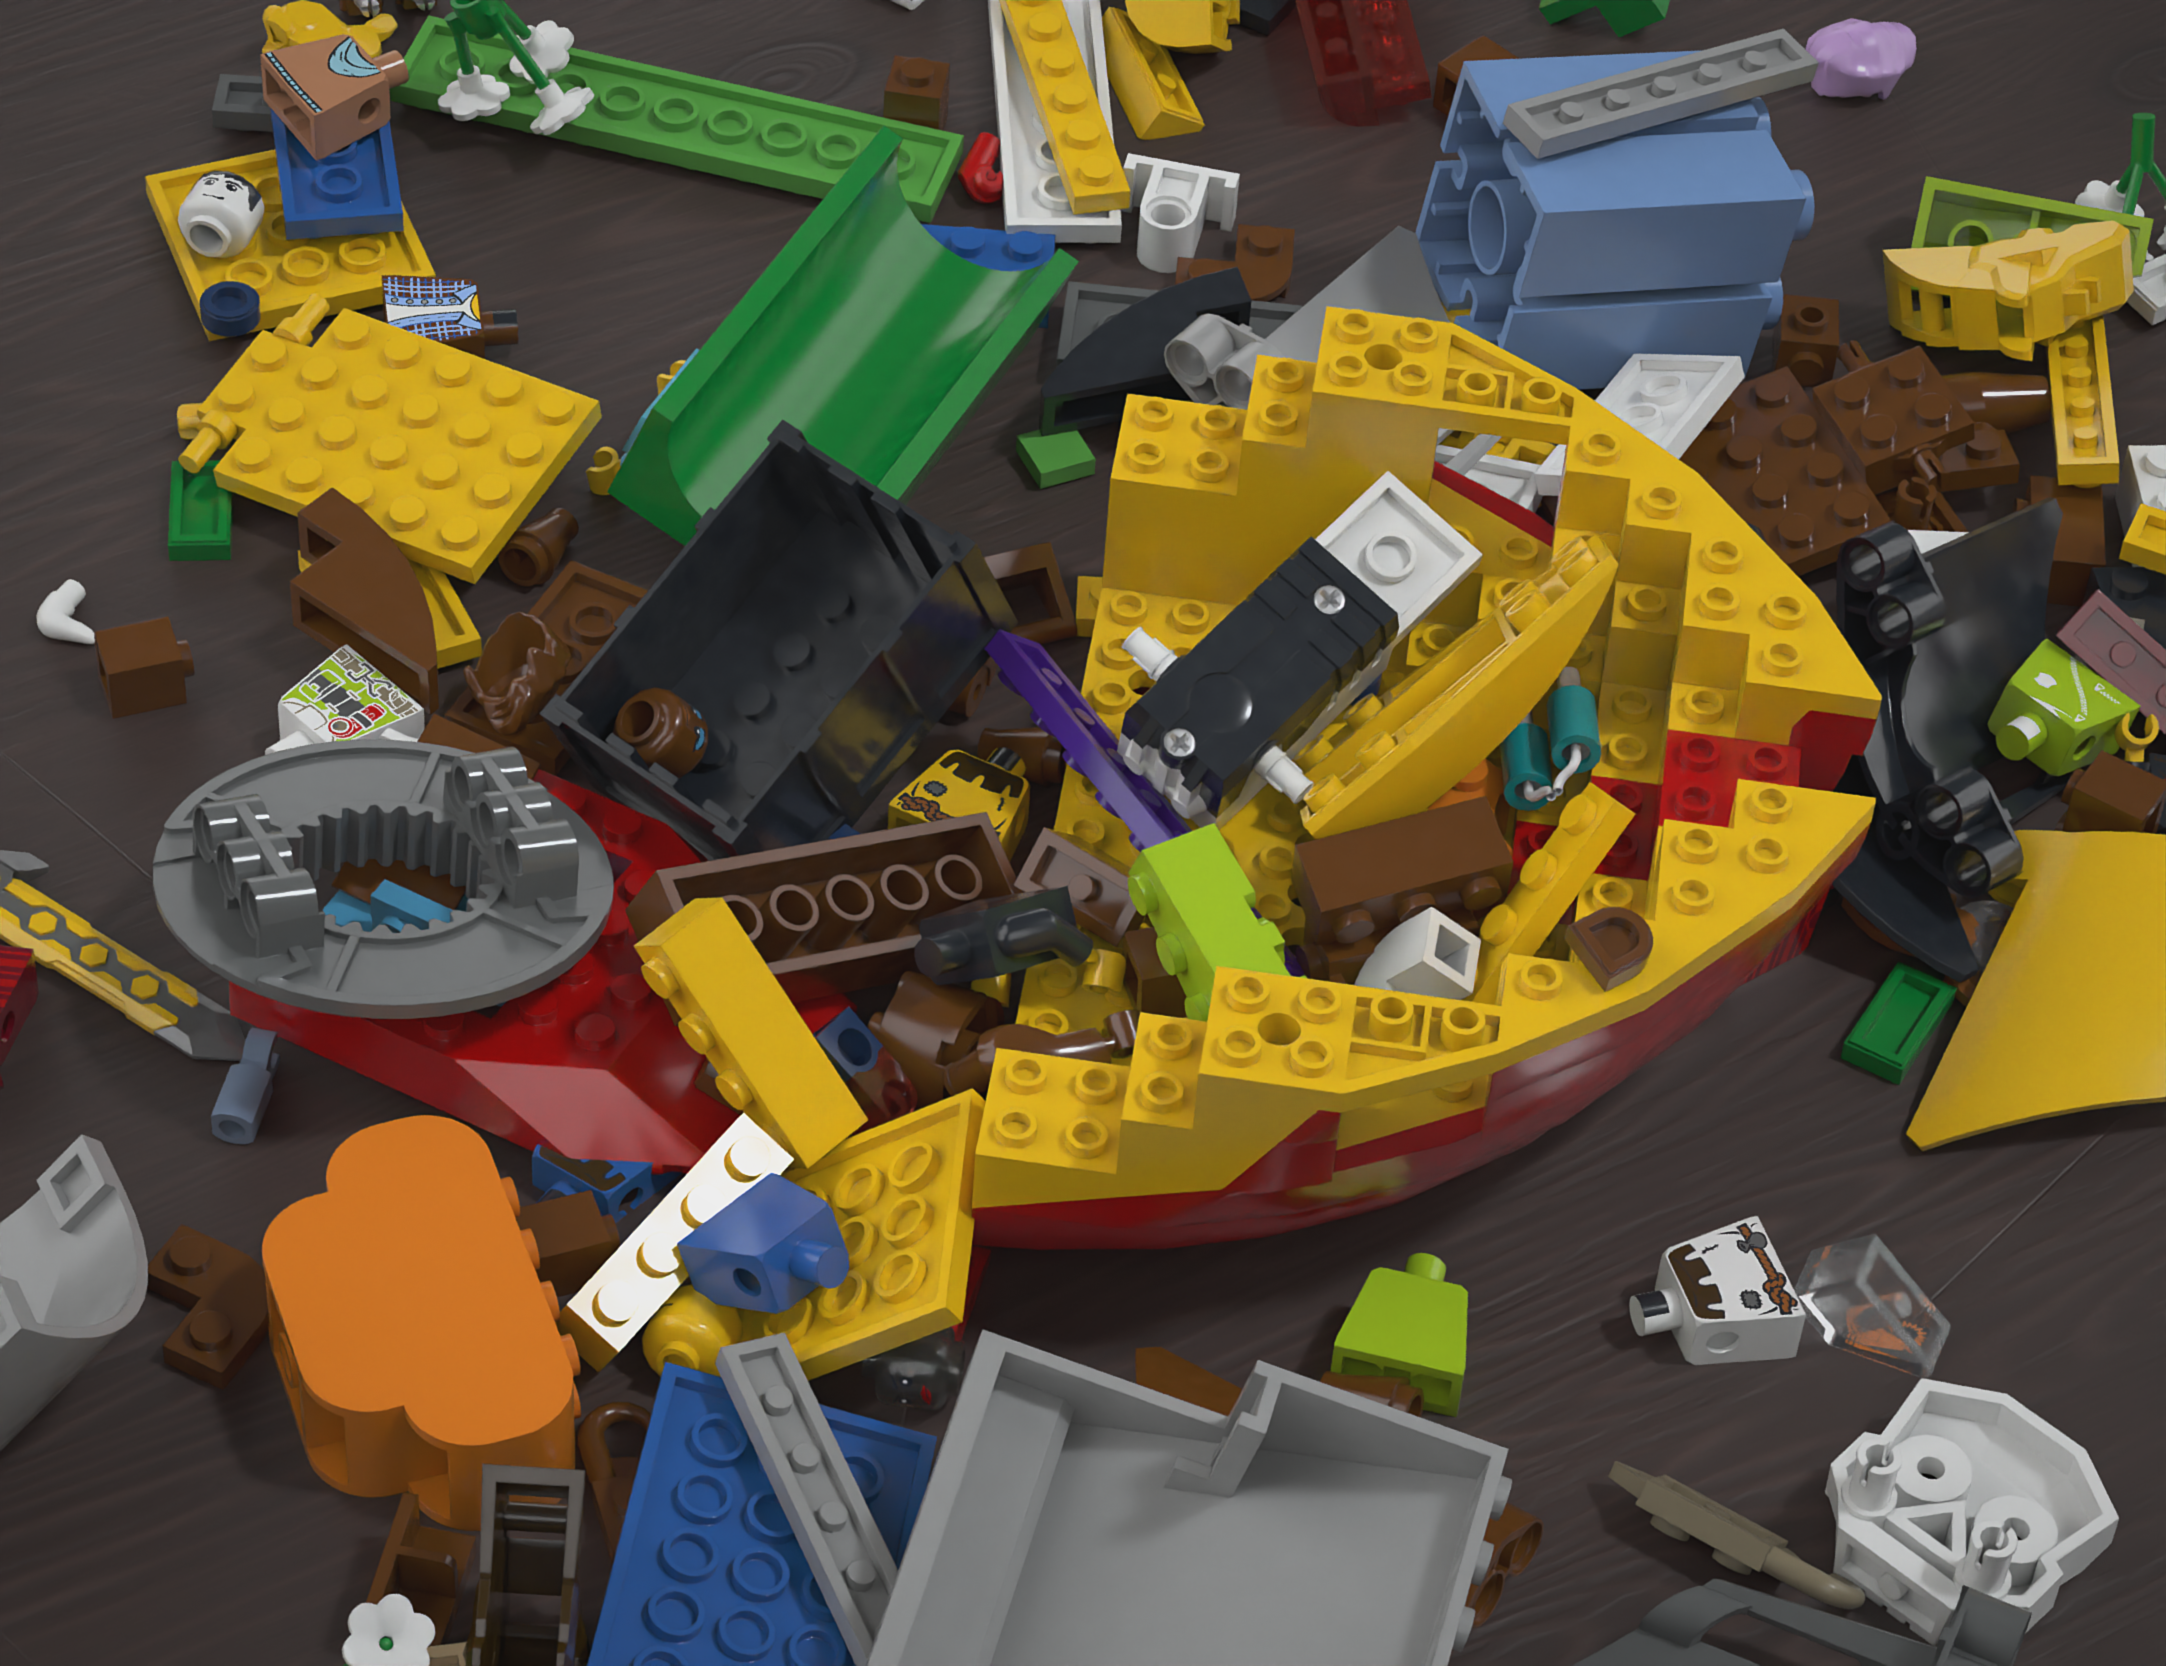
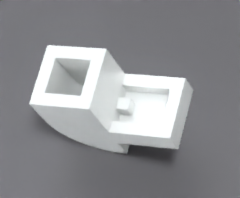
M1430 907L1398 925L1375 947L1374 953L1364 963L1354 985L1462 1000L1473 994L1481 939L1435 908Z

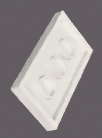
M1633 354L1595 401L1679 459L1744 379L1745 375L1740 356ZM1558 444L1534 473L1539 495H1559L1566 445Z

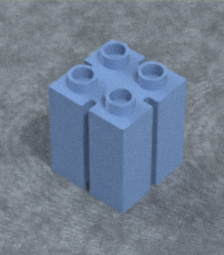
M1700 51L1464 61L1440 144L1443 153H1458L1461 160L1435 161L1415 233L1434 287L1446 310L1471 309L1470 315L1456 316L1454 324L1561 379L1578 390L1606 388L1633 354L1740 356L1744 375L1746 376L1761 330L1773 329L1781 317L1783 287L1780 274L1792 241L1805 239L1813 224L1814 196L1810 181L1803 171L1790 170L1771 138V122L1768 109L1760 97L1539 159L1503 124L1508 104Z

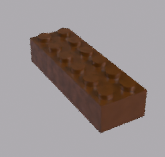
M987 812L656 870L625 911L639 942L695 898L722 897L791 1003L896 983L900 981L902 975L908 970L922 973L917 967L914 956L915 946L921 940L919 925L922 919L980 899L1023 893V891L1014 886L1017 879ZM663 998L674 1026H678L679 1021L682 1020L669 999Z

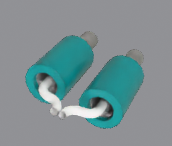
M1564 667L1558 675V689L1548 697L1546 705L1553 763L1562 770L1556 777L1555 782L1552 780L1547 733L1533 723L1532 710L1499 744L1505 800L1510 806L1518 810L1531 811L1545 806L1549 801L1555 800L1556 795L1559 796L1563 793L1564 783L1573 773L1586 772L1594 768L1600 761L1602 745L1599 736L1595 697L1588 689L1581 686L1579 671L1574 667Z

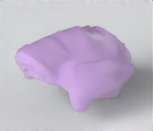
M1854 18L1819 29L1808 38L1806 51L1819 62L1814 79L1811 81V87L1819 96H1838L1841 98L1871 97L1873 94L1878 93V98L1884 100L1890 95L1901 75L1913 65L1917 49L1916 36L1910 28L1901 23H1870Z

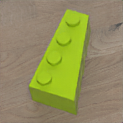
M1215 823L1141 851L1128 872L1130 876L1128 878L1129 894L1137 911L1141 915L1148 914L1158 935L1156 939L1157 953L1164 969L1172 976L1177 975L1187 996L1185 999V1011L1188 1019L1207 1022L1216 966L1291 976L1284 965L1285 940L1273 921L1270 922L1264 917L1257 919L1251 909L1256 904L1255 890Z

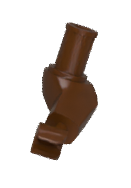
M1136 1009L1125 1010L1104 1018L1103 1024L1106 1038H1103L1095 1027L1058 1035L1022 1024H1006L989 1029L979 1037L975 1051L962 1059L951 1062L945 1067L943 1072L945 1087L951 1096L972 1088L979 1095L988 1090L996 1048L1111 1064V1057L1116 1059L1128 1058L1133 1055L1140 1011Z

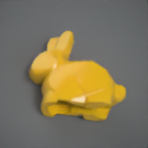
M306 0L291 2L282 7L271 5L264 10L262 18L268 35V40L262 48V53L345 34L352 36L371 58L381 55V42L391 37L397 28V23L392 15L379 14L364 25H346L324 5Z

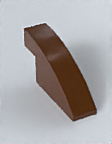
M332 487L297 513L301 558L312 565L290 581L293 626L334 653L347 644L424 708V712L431 715L439 709L437 647L433 618L423 588L407 558L390 536L362 508Z

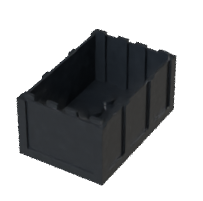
M783 419L768 436L769 445L719 506L716 509L710 507L694 526L697 530L696 534L635 607L629 605L613 624L616 628L615 632L561 697L555 694L540 712L542 718L593 788L612 801L668 824L710 861L825 841L845 824L852 828L990 658V655L984 648L999 629L1010 633L1018 623L976 542L957 530L951 535L810 445L802 431ZM654 687L670 690L697 709L708 726V745L703 758L691 772L680 779L655 762L648 768L635 748L613 734V726L619 710L629 698L641 690Z

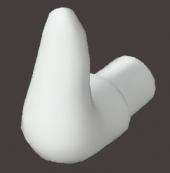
M68 579L57 591L51 592L46 597L36 615L37 625L46 637L93 645L95 644L92 629L70 618L74 614L75 607L86 595L85 589L79 582Z

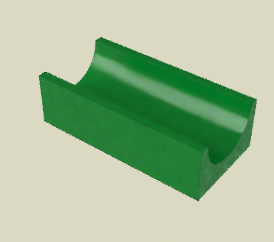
M883 126L653 406L607 493L683 546H686L697 532L694 527L710 507L716 509L767 448L769 445L768 436L783 419L802 431L810 445L906 505L1027 346L1079 261L1059 248L1048 261L1035 268L1023 271H1000L969 262L948 250L926 231L909 208L903 196L897 173V157L903 138L886 126Z

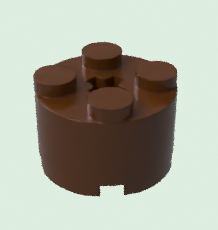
M912 970L906 971L898 983L896 994L890 1002L886 1013L876 1012L871 1017L867 1026L883 1045L878 1051L877 1062L872 1068L869 1081V1095L913 1111L952 1097L943 1081L945 1067L951 1062L962 1059L975 1051L979 1037L985 1031L1004 1025V1011L1001 1002L982 992L954 983L936 985L931 980V977ZM988 1090L980 1093V1096L984 1098Z

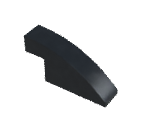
M1238 267L1201 275L1162 289L1127 307L1096 328L1071 350L1041 388L1039 430L1041 435L1048 436L1122 421L1127 394L1194 402L1170 373L1164 358L1165 346L1197 318L1208 313L1218 315L1238 326L1242 323L1249 326L1252 300Z

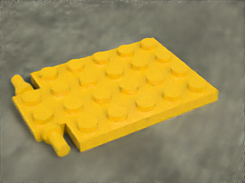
M311 294L293 317L284 318L273 333L265 330L259 333L197 409V415L200 419V422L197 424L198 434L179 456V463L185 470L191 473H198L217 449H225L233 439H236L237 441L213 469L218 487L297 517V513L333 487L362 508L390 536L407 559L476 584L602 418L599 401L343 308L311 348L309 347L313 340L311 332L330 310V305L325 298L318 294Z

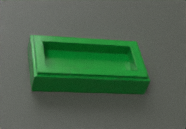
M208 460L198 473H191L185 470L179 461H172L168 531L169 561L231 560L233 492L218 487L213 469L221 460Z
M1898 961L1844 1042L1840 1058L1900 1085L1952 1006L1957 988Z

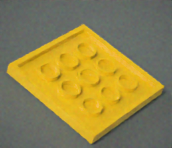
M275 149L145 176L147 196L200 321V297L202 293L210 286L225 281L247 284L258 293L261 317L258 325L250 331L255 332L277 327L284 318L293 317L311 294H318L327 300L330 310L325 316L340 313L343 308L353 311L383 304L382 275L436 277L403 203L404 231L286 240ZM212 171H229L245 178L259 192L265 207L262 222L249 244L240 254L229 258L207 257L195 251L181 233L178 223L180 207L193 185L203 174ZM203 326L209 341L227 338L226 336L216 335Z
M973 1088L845 1139L808 1169L787 1167L780 1174L785 1179L823 1199L831 1207L849 1254V1270L846 1278L839 1286L831 1289L818 1286L787 1311L774 1314L736 1308L742 1319L743 1336L740 1343L785 1332L799 1364L809 1381L963 1322L975 1219L971 1217L975 1152L986 1103Z

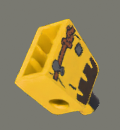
M1005 747L996 748L986 761L959 749L949 750L892 799L888 806V829L987 812L1010 862L1026 829L1029 814L1030 784L1022 777L1025 773V764L1022 758L1013 750Z

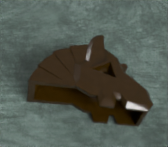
M483 1464L480 1579L475 1592L472 1628L463 1651L466 1666H586L590 1646L582 1620L581 1586L578 1577L581 1545L579 1544L584 1512L582 1507L585 1489V1470ZM509 1495L567 1498V1504L509 1501ZM510 1531L565 1534V1540L510 1537ZM510 1593L562 1596L560 1624L510 1622Z

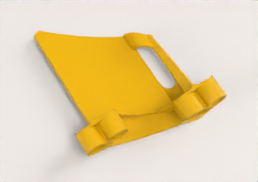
M2014 831L2024 856L2022 873L1988 892L1996 901L2013 909L1906 1132L1909 1140L1922 1152L1984 1132L2038 1119L2124 1105L2166 1102V835L2113 831Z

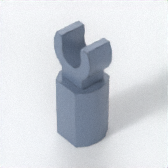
M253 1027L250 1029L243 1048L241 1062L231 1065L211 1114L212 1134L221 1140L233 1144H248L254 1141L273 1093L272 1079L276 1074L280 1061V1054L273 1053L278 1039V1032Z

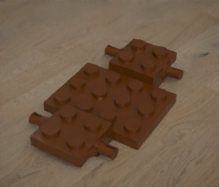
M1851 340L1850 348L1847 343L1842 344L1837 351V357L1842 361L1849 374L1812 388L1813 403L1788 366L1742 383L1736 387L1679 460L1695 470L1747 524L1758 527L1763 532L1768 546L1797 576L1837 561L1840 547L1846 540L1892 521L1876 498V494L1899 486L1904 479L1909 482L1911 477L1925 479L1926 484L1934 485L1937 492L1938 485L1943 490L1950 483L1951 476L1938 458L1947 450L1975 439L1973 420L1921 346L1874 363L1866 356L1859 342ZM1543 495L1541 499L1542 512L1550 525L1554 527L1558 496Z

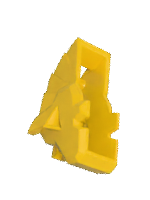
M2115 221L2074 224L2059 233H2054L2049 228L2022 230L2016 238L1999 239L1976 246L1882 250L1889 324L1901 331L1902 336L1926 342V346L1959 347V350H2000L2004 355L2011 358L2032 362L2035 343L2047 347L2052 343L2056 335L2064 333L2073 324L2119 310L2134 291L2130 230ZM1911 286L1919 289L1920 311H1913ZM1943 295H1950L1951 308H1944Z

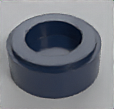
M225 281L210 286L200 297V314L203 326L216 335L226 337L239 336L250 332L258 325L261 317L258 293L251 286L236 281Z

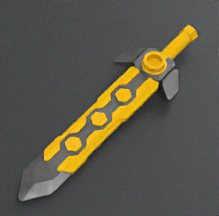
M0 850V939L13 947L34 949L35 961L46 968L56 970L124 1013L130 1021L161 1038L192 1059L241 1061L245 1038L238 1019L230 1015V1011L199 993L195 988L171 973L156 968L92 928L86 920L26 884L30 880L47 874L49 872L48 864L30 853Z

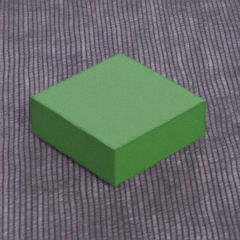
M1040 430L1017 435L1016 452L1040 489L1095 474L1096 459L1077 430L1042 436Z

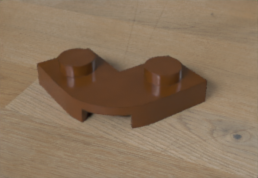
M1238 224L1235 262L1209 258L1178 257L1175 285L1201 275L1238 267L1251 300L1267 302L1278 295L1286 298L1291 284L1295 229L1278 228L1268 225Z
M181 1224L148 1264L147 1289L192 1309L163 1344L164 1363L224 1390L269 1331L265 1272L253 1258L244 1252Z

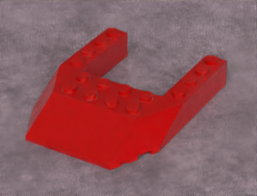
M540 769L533 781L540 782L548 789L547 792L568 805L587 823L605 849L613 874L612 910L606 927L587 954L568 971L538 989L507 1001L491 1019L475 1011L414 1019H373L341 1016L287 1005L258 995L229 981L230 1015L261 1029L278 1032V1037L533 1152L537 1144L567 1158L652 1162L651 1174L662 1175L671 1171L688 1174L741 1116L695 1087L694 1082L707 1056L698 1053L687 1043L679 1030V1026H674L663 998L645 980L641 971V967L645 963L634 948V945L638 943V939L625 911L656 870L710 860L668 824ZM845 993L792 1003L811 1033H814L848 1006L857 1015V1006Z

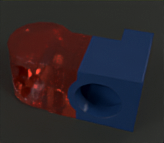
M849 1006L812 1033L868 1118L867 1122L852 1133L853 1136L910 1114L915 1110L918 1101L915 1087L899 1068L900 1065Z

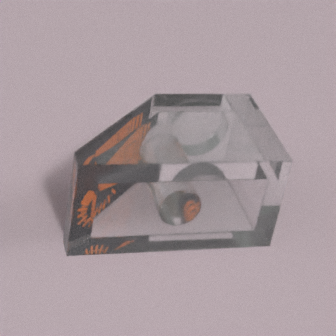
M1871 1234L1811 1250L1794 1291L1806 1314V1318L1824 1340L1836 1348L1920 1378L1932 1375L1951 1325L1878 1236Z

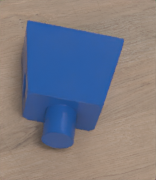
M772 1172L677 1243L694 1290L703 1294L717 1305L774 1314L787 1311L818 1286L829 1289L839 1286L846 1278L849 1270V1254L834 1213L828 1203Z

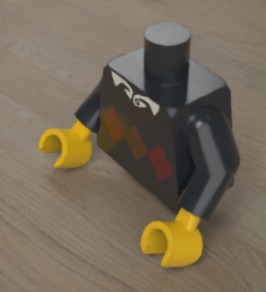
M1068 886L980 899L924 918L919 925L921 940L915 946L914 956L917 967L924 975L931 977V980L936 985L972 981L971 989L996 998L1003 1007H1009L1012 972L1061 958L1072 967H1077L1081 964L1086 965L1082 988L1088 991L1106 994L1108 989L1116 993H1120L1126 969L1125 957L1114 951L1093 949L1092 939L1077 928Z

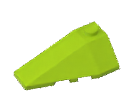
M1926 176L1911 248L1976 246L1999 239L2016 238L2022 230L2049 228L2054 233H2059L2074 224L2115 221L2130 230L2133 278L2142 277L2154 219ZM1911 286V291L1919 292L1918 288ZM1943 295V297L1950 298V295Z

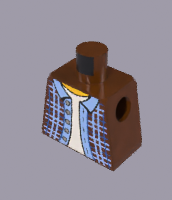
M382 275L385 323L485 359V346L519 344L516 309L481 311L478 283L474 280Z

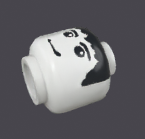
M212 171L203 174L193 185L180 207L178 223L181 233L195 251L207 257L229 258L240 254L249 244L262 222L265 207L259 192L245 178L229 171Z

